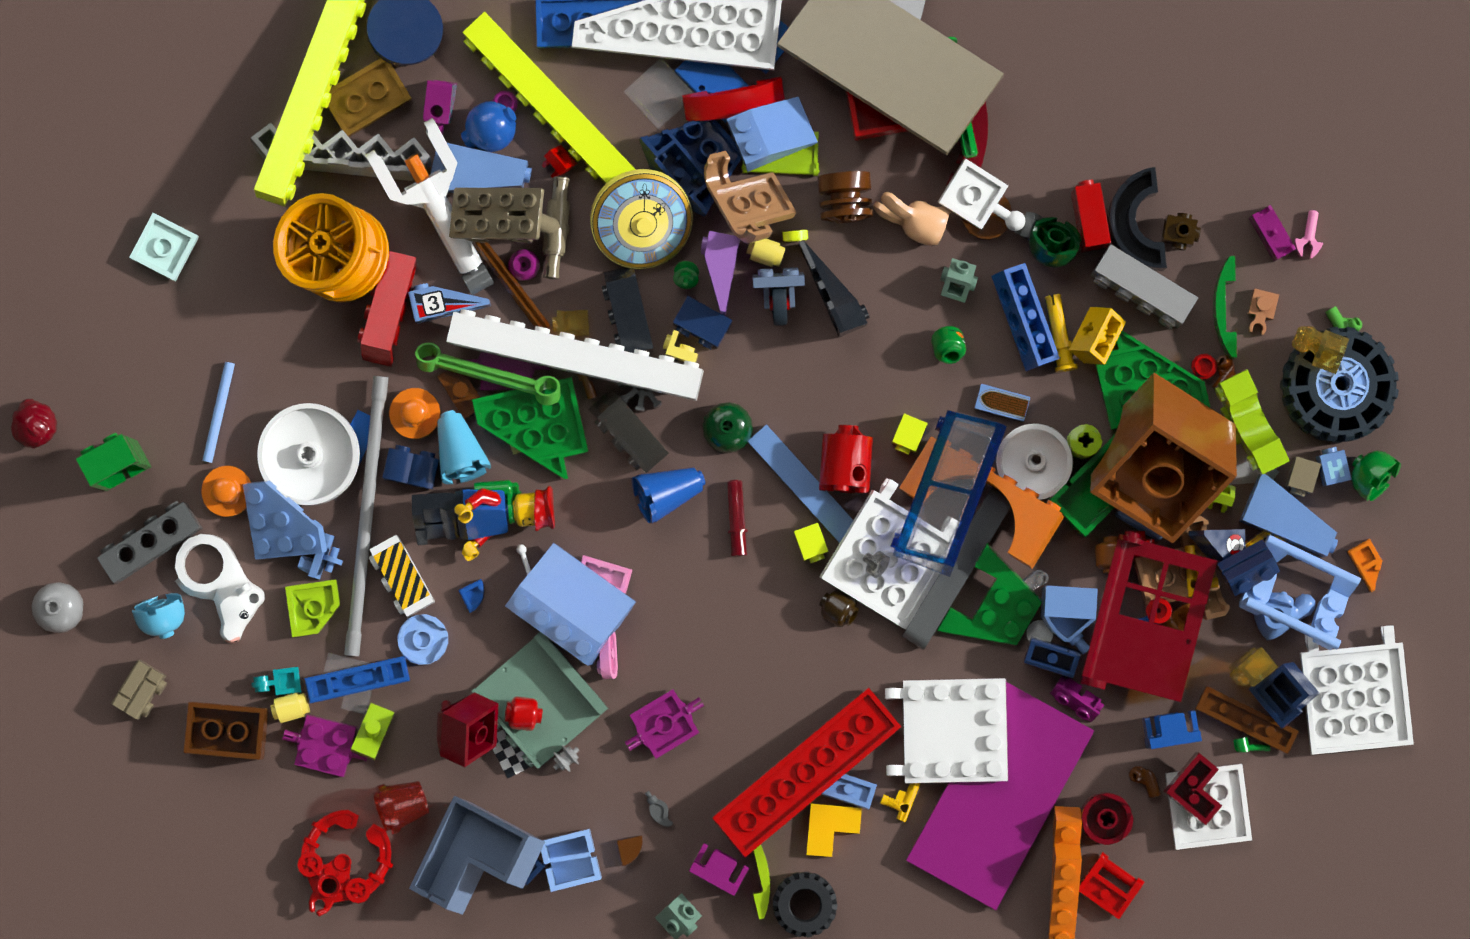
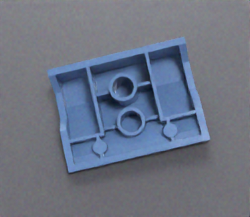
M553 543L521 582L505 607L588 666L595 663L600 650L609 637L622 624L636 601Z

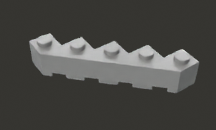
M269 123L251 137L254 149L264 161L277 131L272 123ZM343 130L323 145L313 134L312 139L314 143L310 154L306 153L303 159L305 163L304 170L377 177L365 155L375 150L376 154L384 161L393 179L407 181L413 180L404 162L410 156L418 154L425 169L427 170L431 167L429 154L415 138H412L393 152L379 134L360 148H357Z

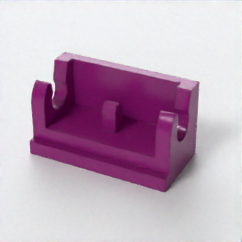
M1271 205L1249 217L1251 224L1273 262L1296 250Z

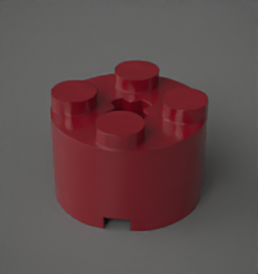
M1107 792L1097 793L1089 797L1081 807L1082 830L1088 838L1104 845L1118 843L1127 837L1132 829L1133 815L1131 808L1118 795ZM1109 811V817L1112 818L1111 823L1106 822L1104 826L1100 816L1101 814L1105 815Z

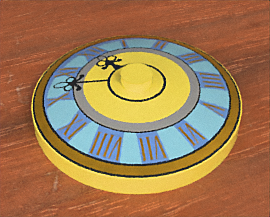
M649 169L631 170L611 179L597 194L590 214L591 231L599 249L613 262L629 268H650L668 261L684 246L692 227V209L682 187L668 175Z

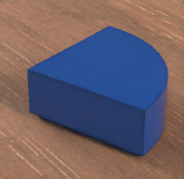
M482 579L458 590L469 613L476 610L483 600L484 584Z

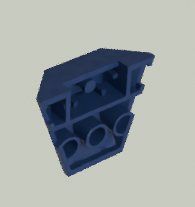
M716 119L692 121L683 124L681 127L671 130L666 129L661 131V133L649 137L647 135L639 139L649 168L674 179L684 190L692 211L704 217L715 201L706 186L704 178V168L709 155L722 151L728 153L730 157L727 168L729 177L741 160V155L735 142Z

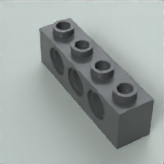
M178 501L172 503L165 508L167 513L159 518L157 515L152 516L143 523L145 527L137 532L135 529L127 532L122 536V542L116 546L114 543H111L101 550L102 555L97 557V559L114 584L120 583L203 529L187 503L182 502L179 504ZM169 520H173L176 523V530L172 534H167L164 530V525ZM147 534H152L155 539L154 545L150 548H146L143 545V538ZM125 548H130L133 551V558L129 562H124L121 558V553Z

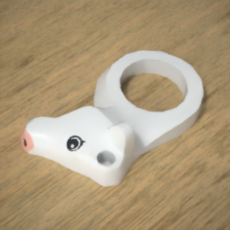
M199 534L188 538L176 554L175 569L178 579L175 582L182 591L190 596L214 600L221 621V637L229 644L236 643L241 639L246 625L252 619L258 607L264 602V591L249 581L234 551L223 539L209 534ZM202 544L217 548L224 561L220 576L208 584H199L193 581L187 575L185 569V559L189 551Z

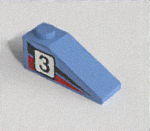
M428 283L416 285L413 287L414 291L408 292L414 319L417 324L453 316V312L460 313L461 309L474 311L491 307L489 299L435 286L429 287Z

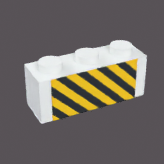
M398 535L370 549L372 555L369 556V559L375 570L380 568L384 578L381 581L388 592L393 591L397 598L393 602L400 615L405 613L407 617H410L435 603Z

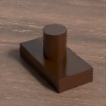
M448 370L437 376L463 418L466 420L474 415L472 399L480 398L469 378L466 375Z

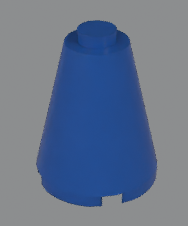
M694 467L639 474L632 477L631 480L634 496L638 495L640 503L638 507L647 523L651 524L656 523L702 492L703 485H705L702 472L697 471Z

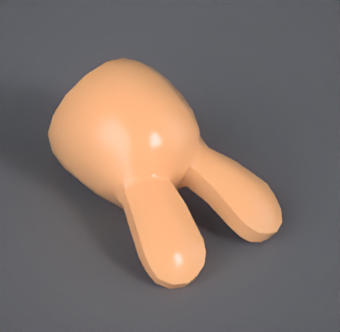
M884 192L881 201L883 204L877 201L873 204L875 211L880 217L901 225L905 234L910 239L929 246L938 245L951 213L944 206H931L925 201H914L907 206L889 192Z

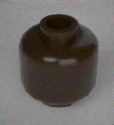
M834 590L831 594L826 593L819 604L822 607V617L837 627L851 625L859 612L856 599L841 590Z

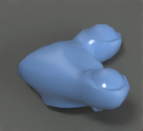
M1285 591L1281 593L1271 592L1270 599L1265 604L1299 621L1310 616L1315 610V600L1311 595L1301 594L1294 602L1293 598L1287 595ZM1253 614L1257 627L1266 640L1275 639L1290 629V627L1263 614L1258 616Z

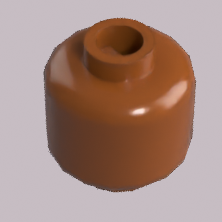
M1117 536L1104 537L1103 542L1095 546L1096 567L1103 570V574H1109L1118 540Z

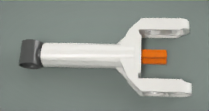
M431 118L424 122L426 134L446 169L442 171L439 169L429 175L418 154L410 156L404 162L415 183L404 188L405 191L401 193L384 161L376 154L375 150L365 155L390 200L425 209L460 274H464L461 277L471 295H474L491 286L494 282L485 265H480L482 260L472 242L449 237L452 205L447 198V193L455 173L457 161L434 119Z

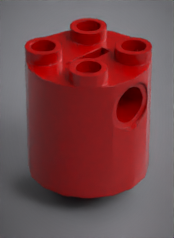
M838 425V430L835 434H823L819 491L869 494L873 437L863 436L858 430L859 426Z

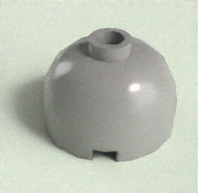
M61 582L49 583L40 588L34 596L31 605L32 615L37 624L46 631L53 633L67 632L76 627L82 619L84 604L80 593L71 585Z

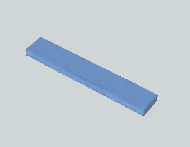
M766 424L748 443L840 543L852 524L853 519L827 491H819L817 479Z

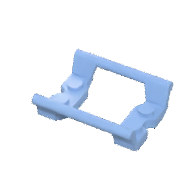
M1268 535L1265 544L1274 556L1276 563L1288 554L1334 576L1332 585L1327 594L1318 602L1311 626L1265 605L1270 599L1277 574L1271 580L1262 581L1253 586L1250 591L1242 593L1239 607L1257 616L1263 614L1313 638L1314 643L1328 650L1333 648L1337 650L1341 640L1336 638L1339 626L1336 625L1334 618L1339 619L1344 614L1348 598L1359 585L1361 578L1274 536Z

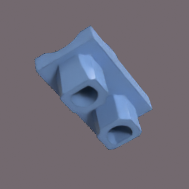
M324 533L327 551L315 554L314 559L302 555L298 564L299 569L309 573L308 576L319 580L326 561L325 571L331 573L334 564L342 566L343 560L337 559L339 548L332 547L329 555L335 536Z

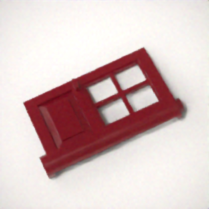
M1125 530L1124 535L1119 534L1080 684L1105 690L1106 684L1110 683L1181 702L1217 560L1145 542L1139 539L1140 534ZM1134 555L1164 562L1157 590L1127 582ZM1169 564L1198 571L1191 599L1162 591ZM1126 587L1155 595L1148 622L1119 614ZM1161 596L1190 604L1183 631L1154 624Z

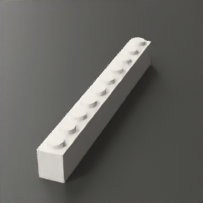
M461 309L460 313L453 312L446 341L451 345L697 401L704 372L703 369L699 368L698 363L684 361V364L674 363V358L665 355H659V359L649 357V352L635 349L634 353L624 351V346L610 343L609 347L600 346V341L591 338H585L584 342L574 340L575 335L560 332V335L557 336L549 334L550 329L535 326V330L525 328L524 323L510 321V325L500 323L501 318L486 315L485 319L475 317L476 312Z

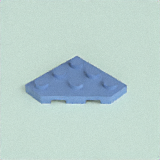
M271 481L243 484L255 559L319 554L327 551L323 526L303 513L304 509L290 497L286 498L276 489L277 486Z

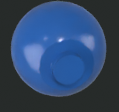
M487 101L476 105L466 118V130L461 133L463 142L468 148L474 149L477 147L479 150L486 152H496L504 149L510 144L515 135L516 115L510 107L494 101Z

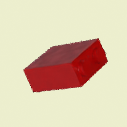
M1093 180L1078 182V185L1071 192L1077 230L1081 236V253L1106 249L1110 245L1111 240L1101 183H1094Z

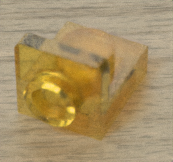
M556 310L557 317H552L553 332H558V336L560 332L573 334L575 337L590 336L588 310Z

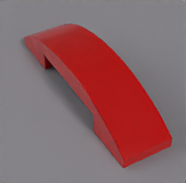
M780 76L756 81L757 85L710 94L707 91L682 95L686 121H703L730 118L749 109L783 101L785 98L782 78Z

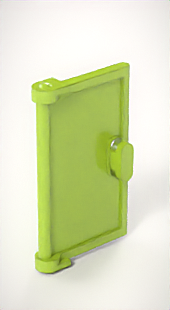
M813 131L818 141L819 132ZM818 143L749 172L818 176L820 172ZM743 163V166L741 167L742 173H747L746 167Z

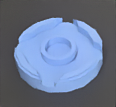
M427 614L415 615L407 619L400 627L397 635L398 646L402 655L408 661L418 665L431 664L439 660L446 652L448 646V632L444 624L436 617Z

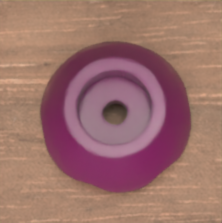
M527 249L514 252L508 261L509 271L519 281L533 279L540 268V261L536 254ZM526 263V266L522 267L521 264Z

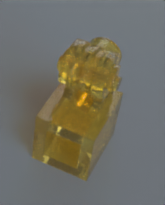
M1301 326L1296 331L1292 346L1300 352L1312 351L1315 355L1312 362L1313 366L1336 374L1345 354L1349 338L1328 330H1324V333L1312 326Z

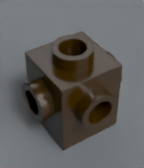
M1177 213V216L1168 214L1165 217L1161 242L1172 244V249L1186 251L1187 247L1191 248L1194 242L1199 241L1201 227H1197L1198 220L1192 219L1193 215L1187 213ZM1179 229H1183L1185 235L1181 234Z

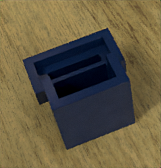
M1294 662L1282 664L1272 674L1270 672L1266 673L1249 688L1250 692L1281 729L1285 728L1303 712L1301 709L1320 694Z

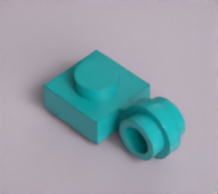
M299 667L274 669V680H269V675L253 677L254 682L251 683L252 688H255V692L270 691L271 685H275L276 695L302 692Z

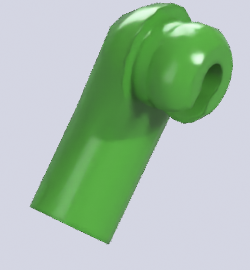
M1336 306L1325 312L1333 327L1355 328L1356 331L1362 328V322L1359 318L1342 317Z

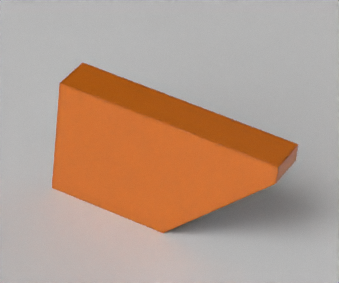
M1367 539L1346 552L1369 592H1373L1376 587L1382 559L1371 540Z

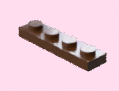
M1205 686L1195 707L1196 710L1286 754L1289 753L1299 732L1288 725L1281 729L1273 718L1208 686Z

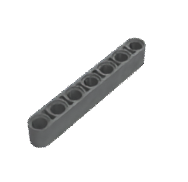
M992 487L902 635L903 638L923 650L975 567V562L986 543L990 542L1011 507L1007 498L996 488Z

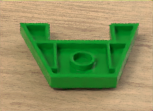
M986 543L975 562V567L995 577L994 582L972 619L950 607L939 624L937 631L1017 645L1041 605L1042 599Z

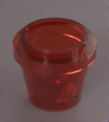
M419 781L388 786L381 784L376 786V792H373L374 802L385 831L390 830L392 835L399 833L403 827L429 814L428 803Z

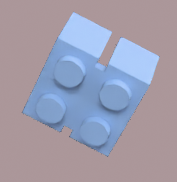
M590 828L543 840L545 841L541 850L544 864L551 863V867L545 869L551 892L602 879L597 856L591 857V852H594L595 848Z

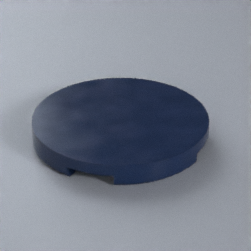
M379 0L369 14L366 31L369 42L373 47L372 49L381 59L396 66L406 67V65L427 61L434 55L441 43L443 23L438 10L429 0Z

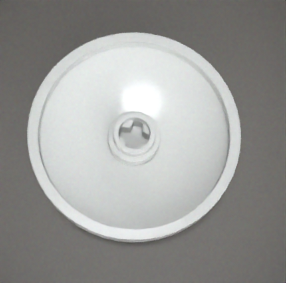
M304 403L282 410L269 421L259 440L257 458L264 481H271L277 486L276 489L286 498L290 497L295 503L312 506L329 502L348 488L358 469L360 450L358 439L352 426L340 413L323 405Z

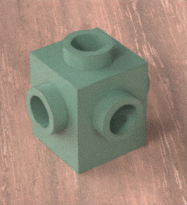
M952 258L949 268L944 266L940 281L944 282L941 295L965 303L969 290L974 291L978 277L974 276L976 265Z
M681 893L655 918L674 939H678L683 934L688 937L698 927L695 923L702 915Z

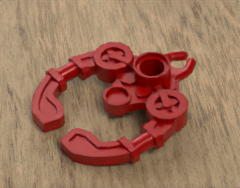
M350 810L335 811L324 816L318 822L313 821L311 825L313 828L308 837L303 839L304 844L297 866L299 872L308 878L313 890L308 902L309 911L312 913L315 911V901L322 900L324 902V908L316 912V915L319 917L326 914L336 902L350 900L356 904L364 903L370 897V894L380 884L384 883V877L388 869L393 867L389 837L385 829L375 824L366 831L368 841L380 850V857L376 860L380 865L375 874L370 872L367 880L362 878L351 879L350 870L352 862L346 854H339L328 864H323L322 858L315 853L316 849L320 846L316 841L321 832L327 833L328 829L334 825H338L343 829H354L357 826L359 815ZM326 880L336 882L337 888L333 893L327 894L322 890V885Z

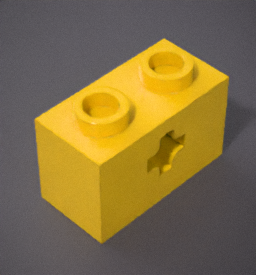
M1090 307L1069 351L1083 363L1105 365L1126 321L1112 308Z

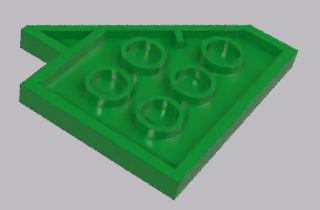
M1121 331L1116 341L1118 350L1111 352L1106 364H1095L1110 430L1118 428L1123 405L1153 373H1156L1210 407L1204 381L1124 331Z
M572 377L558 380L561 396L559 401L553 405H542L536 400L534 394L520 390L472 399L479 426L563 479H568L564 457L588 452ZM554 388L545 389L541 393L551 394L556 390Z

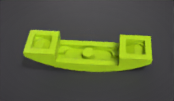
M762 845L754 850L763 891L755 892L753 895L758 917L763 919L769 903L770 875L767 859Z

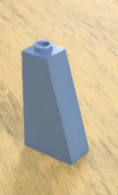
M447 143L457 161L448 193H454L456 187L523 188L524 183H529L532 168H528L529 163L527 160ZM435 152L431 173L439 169L441 171L446 169L437 152Z
M1258 474L1239 521L1289 541L1291 544L1322 557L1328 556L1329 553L1332 554L1338 543V540L1335 539L1337 532L1268 475Z

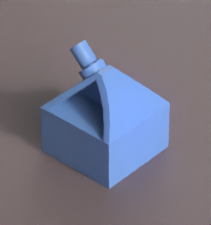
M1043 586L1041 619L1059 639L1069 642L1072 646L1075 645L1084 654L1089 650L1090 646L1082 638L1081 632L1096 620L1098 589Z

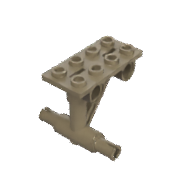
M553 177L552 199H549L547 203L546 214L542 213L544 190L541 188L456 187L453 195L449 237L487 243L489 239H507L518 243H532L533 240H538L540 232H543L542 252L546 256L543 278L559 279L560 259L565 255L566 238L569 233L570 204L567 201V193L570 179L566 177Z

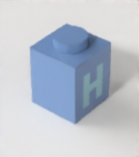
M1337 447L1321 450L1322 455L1317 456L1316 460L1317 463L1321 464L1319 473L1323 487L1352 480L1345 450L1337 451Z

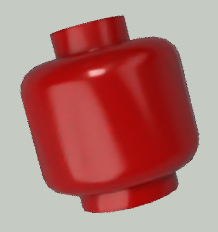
M513 697L511 702L507 701L505 722H508L509 727L512 729L532 731L536 723L541 724L543 709L538 708L536 699Z

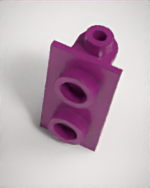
M1062 675L1050 694L1055 697L1058 703L1073 709L1081 719L1092 722L1100 714L1104 706L1101 703V699L1088 690L1080 696L1078 693L1082 686L1070 677L1065 678Z

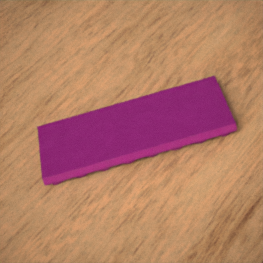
M1006 682L1008 781L948 783L906 861L994 910L998 908L1094 733V730Z

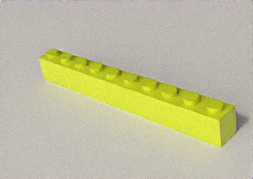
M327 0L256 182L254 191L257 198L284 207L288 199H293L296 191L295 180L297 176L301 177L304 171L305 163L303 159L305 154H310L312 150L314 131H319L323 117L320 115L323 107L327 108L330 103V89L339 80L340 71H338L340 63H344L347 59L349 52L347 45L350 39L353 40L355 38L358 27L355 24L358 17L362 18L365 12V0Z
M483 12L463 31V35L466 38L463 41L473 53L476 50L480 52L483 56L481 61L489 70L495 68L501 74L498 79L508 89L512 86L518 92L516 98L525 107L530 105L536 111L533 114L534 117L542 125L547 123L553 129L550 133L560 144L565 141L570 147L568 152L577 162L582 159L588 167L585 170L593 179L596 180L599 177L606 184L624 172L636 170L486 12Z

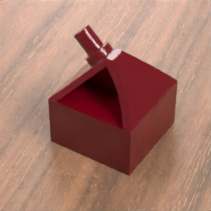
M475 692L452 705L448 700L443 701L441 709L437 713V744L440 756L465 768L495 748L497 744L499 703Z

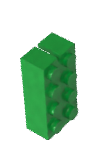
M117 433L104 438V444L98 447L92 445L80 452L81 456L76 458L89 485L104 491H109L127 481L122 472L124 468H126L131 478L151 468L139 442Z
M1115 434L1068 480L1069 487L1065 484L1049 499L1061 507L1059 512L1063 514L1064 519L1082 537H1086L1115 508L1090 492L1091 474L1104 457Z

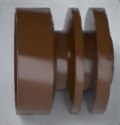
M847 171L817 176L819 194L830 196V200L819 203L820 208L831 209L830 211L820 213L821 221L853 223L873 217V209L861 208L862 206L871 205L872 199L860 196V193L871 190L870 172Z

